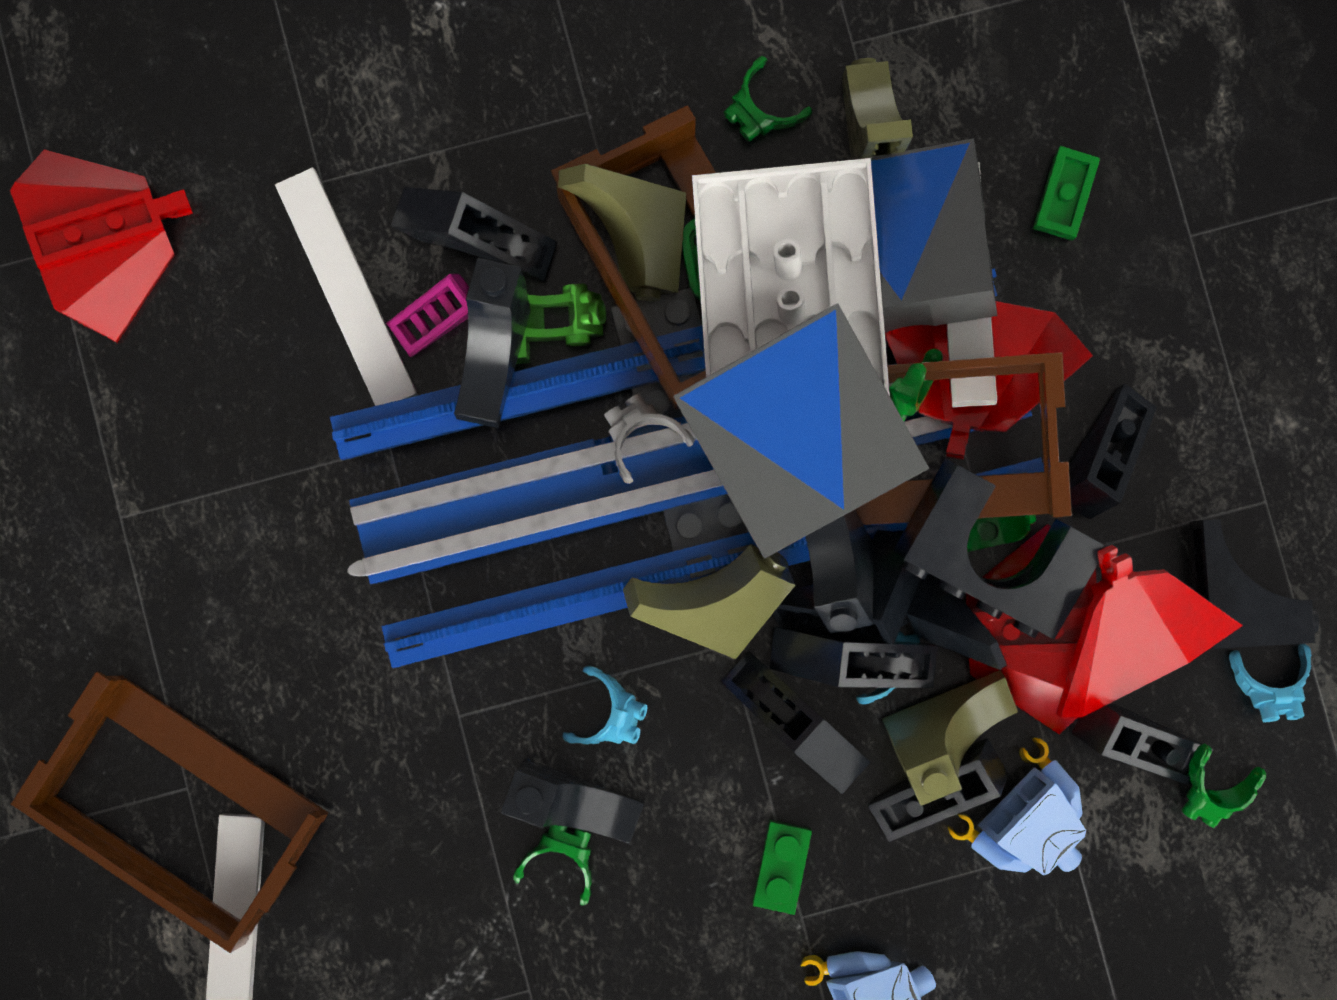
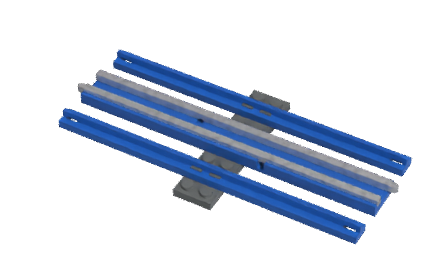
M995 268L992 269L993 279L997 277ZM994 285V291H995V297H996V296H997V292H996L995 285ZM690 288L678 291V293L661 295L660 301L656 302L636 301L679 380L683 382L705 371L703 325L701 324L695 297ZM618 306L611 307V314L620 346L515 371L501 421L631 389L633 396L640 393L647 405L653 404L659 414L672 417L683 428L687 429L694 438V443L691 447H688L683 442L679 433L667 426L645 425L629 434L621 448L622 461L633 479V482L630 484H626L619 474L620 471L614 456L616 451L615 442L610 435L599 440L591 439L349 500L354 525L358 528L365 558L350 565L348 573L353 576H368L370 584H377L660 511L664 515L673 552L381 626L385 639V651L388 652L392 668L628 608L623 588L632 577L642 581L661 584L693 581L724 568L740 556L750 544L757 547L680 408L674 409ZM461 385L330 417L333 440L336 442L341 460L483 425L456 419L454 412ZM1031 410L1026 415H1024L1020 420L1032 416ZM918 411L912 416L907 415L904 421L917 446L950 438L953 425L944 424L939 420L921 415ZM371 433V436L348 442L346 440L348 438ZM1040 457L975 475L1044 472ZM909 522L864 526L871 539H873L877 530L904 531ZM805 537L778 551L787 560L788 566L810 561ZM419 632H420L419 635H415V636L407 637V638H404V639L396 640V638H399V637H403V636H407V635H411V634H415V633H419ZM423 643V645L412 647L401 651L398 650L400 648Z

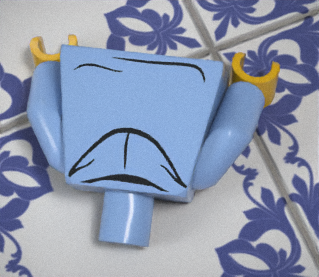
M1033 738L1032 741L1040 749L1039 757L1037 759L1032 758L1023 747L1019 749V753L1023 761L1029 764H1038L1042 770L1039 771L1034 767L979 823L978 826L983 830L981 833L974 829L971 817L963 812L957 815L968 822V830L964 833H957L949 825L948 830L953 838L957 840L967 839L973 843L971 848L1000 870L1025 873L1033 868L1042 875H1045L1058 866L1062 871L1069 872L1074 870L1081 862L1082 855L1075 846L1085 837L1086 829L1079 820L1083 814L1080 788L1056 760L1051 761L1048 758L1049 747L1047 743L1042 739Z
M854 951L829 956L826 962L819 956L809 955L802 960L800 965L813 964L820 971L817 976H809L804 979V982L810 986L819 984L823 980L824 975H830L832 979L826 983L834 1000H921L922 996L936 987L933 975L925 966L922 965L909 972L904 963L890 961L884 954Z

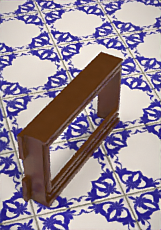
M688 105L643 126L645 135L603 155H600L599 151L595 149L551 170V174L556 182L559 201L675 410L679 406L673 396L706 377V370L683 382L679 380L580 202L579 197L559 188L558 180L559 170L582 164L629 175L661 159L679 191L686 192V203L695 217L692 175L716 172L695 137L696 118Z
M1063 353L922 363L927 371L924 381L1038 372L1044 472L979 476L996 487L978 518L1050 514L1052 517L1072 516L1069 462H1059L1056 408L1066 407ZM913 363L887 365L889 383H894L899 377L904 378L908 368ZM933 479L908 480L855 510L864 525L910 522Z
M96 672L68 714L75 721L49 761L46 762L42 759L37 762L11 805L227 952L232 953L247 943L249 936L263 914L269 912L297 868L295 866L296 862L329 812L124 676H105L101 672ZM107 717L291 839L290 844L241 920L57 796Z

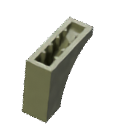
M861 58L853 61L851 65L845 67L842 76L851 160L905 152L913 138L911 119L902 120L898 112L892 90L888 61L876 62L874 58Z
M588 164L559 170L558 187L575 194L585 201L605 225L615 248L619 272L629 290L636 293L635 299L656 302L660 301L661 295L678 293L686 192Z
M750 544L734 561L706 577L674 584L651 583L632 577L623 588V593L630 617L737 659L794 588L795 583L788 569L789 564L780 553L776 552L764 559L759 548Z
M1001 670L882 718L894 750L920 806L961 790L959 768L968 748L990 727L1018 713L1006 678Z

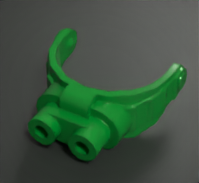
M763 56L757 58L751 68L747 70L741 89L732 97L733 104L723 111L725 117L732 124H735L737 121L742 127L739 131L748 142L752 141L758 134L766 135L772 129H786L807 120L813 112L812 108L808 106L798 115L781 118L765 114L755 106L749 94L748 84L751 78L767 63L768 59Z
M936 348L928 350L921 363H913L908 368L905 377H899L889 387L890 398L903 421H905L907 415L912 416L919 410L921 403L930 390L934 380L924 381L927 371L922 363L943 360L942 352Z
M1036 515L977 518L969 534L967 551L971 552L1020 541L1029 534L1030 526L1036 522Z
M1201 744L1197 747L1189 764V776L1192 786L1186 794L1189 800L1181 811L1192 820H1196L1200 816L1206 825L1215 828L1222 818L1229 819L1235 811L1244 810L1254 801L1257 796V790L1266 779V772L1261 767H1255L1246 779L1235 787L1219 791L1205 789L1204 766L1211 756L1212 749L1207 744Z
M550 825L548 833L542 834L539 844L522 859V863L515 870L513 880L516 883L520 882L524 877L523 871L526 864L533 857L550 851L564 853L574 859L583 871L585 889L580 895V905L584 906L588 904L591 896L590 886L592 880L591 871L588 866L591 849L587 846L592 833L577 828L572 832L567 830L568 827Z

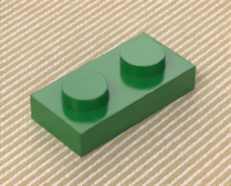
M1063 146L1056 150L1032 229L1071 241L1077 237L1099 165V157Z
M769 820L752 901L753 906L795 915L812 835L811 828Z

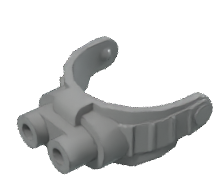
M640 393L630 397L625 402L628 406L625 409L621 410L619 406H616L604 414L612 427L608 432L615 442L616 451L614 456L616 465L619 468L622 480L626 484L632 483L633 479L622 461L621 448L626 437L635 429L645 425H663L679 433L683 442L688 447H691L694 443V438L687 429L683 428L672 417L659 414L653 404L647 405Z

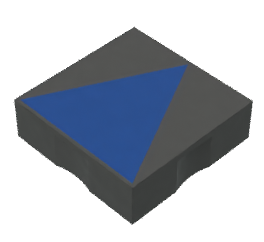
M974 138L907 150L901 153L870 157L885 333L906 326H937L998 316L985 229V211Z
M838 303L673 396L764 559L930 469Z

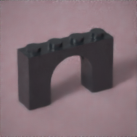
M945 458L893 550L904 559L901 567L924 580L928 573L942 580L939 587L957 598L963 599L965 593L979 599L976 607L997 619L1001 617L1002 613L1016 619L1013 626L1033 638H1036L1039 632L1055 639L1099 564L1097 551L1107 546L1055 519L1033 559L1023 570L1003 579H986L977 576L968 558V538L974 523L996 486Z

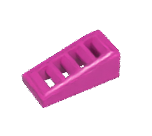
M449 274L386 323L410 357H414L468 319L466 297L469 286L460 274ZM449 291H452L462 305L461 308H457L448 295ZM439 300L449 314V317L444 319L433 302ZM423 309L436 326L432 330L419 314ZM409 319H411L423 336L418 341L405 324Z

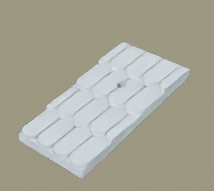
M871 158L692 175L706 377L838 303L890 396Z

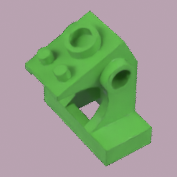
M569 284L562 287L563 294L546 296L528 295L531 311L516 364L530 363L529 342L565 340L566 346L577 347L590 345L591 338L603 336L606 307L601 300V294L589 291L586 284ZM544 308H569L570 326L545 329Z

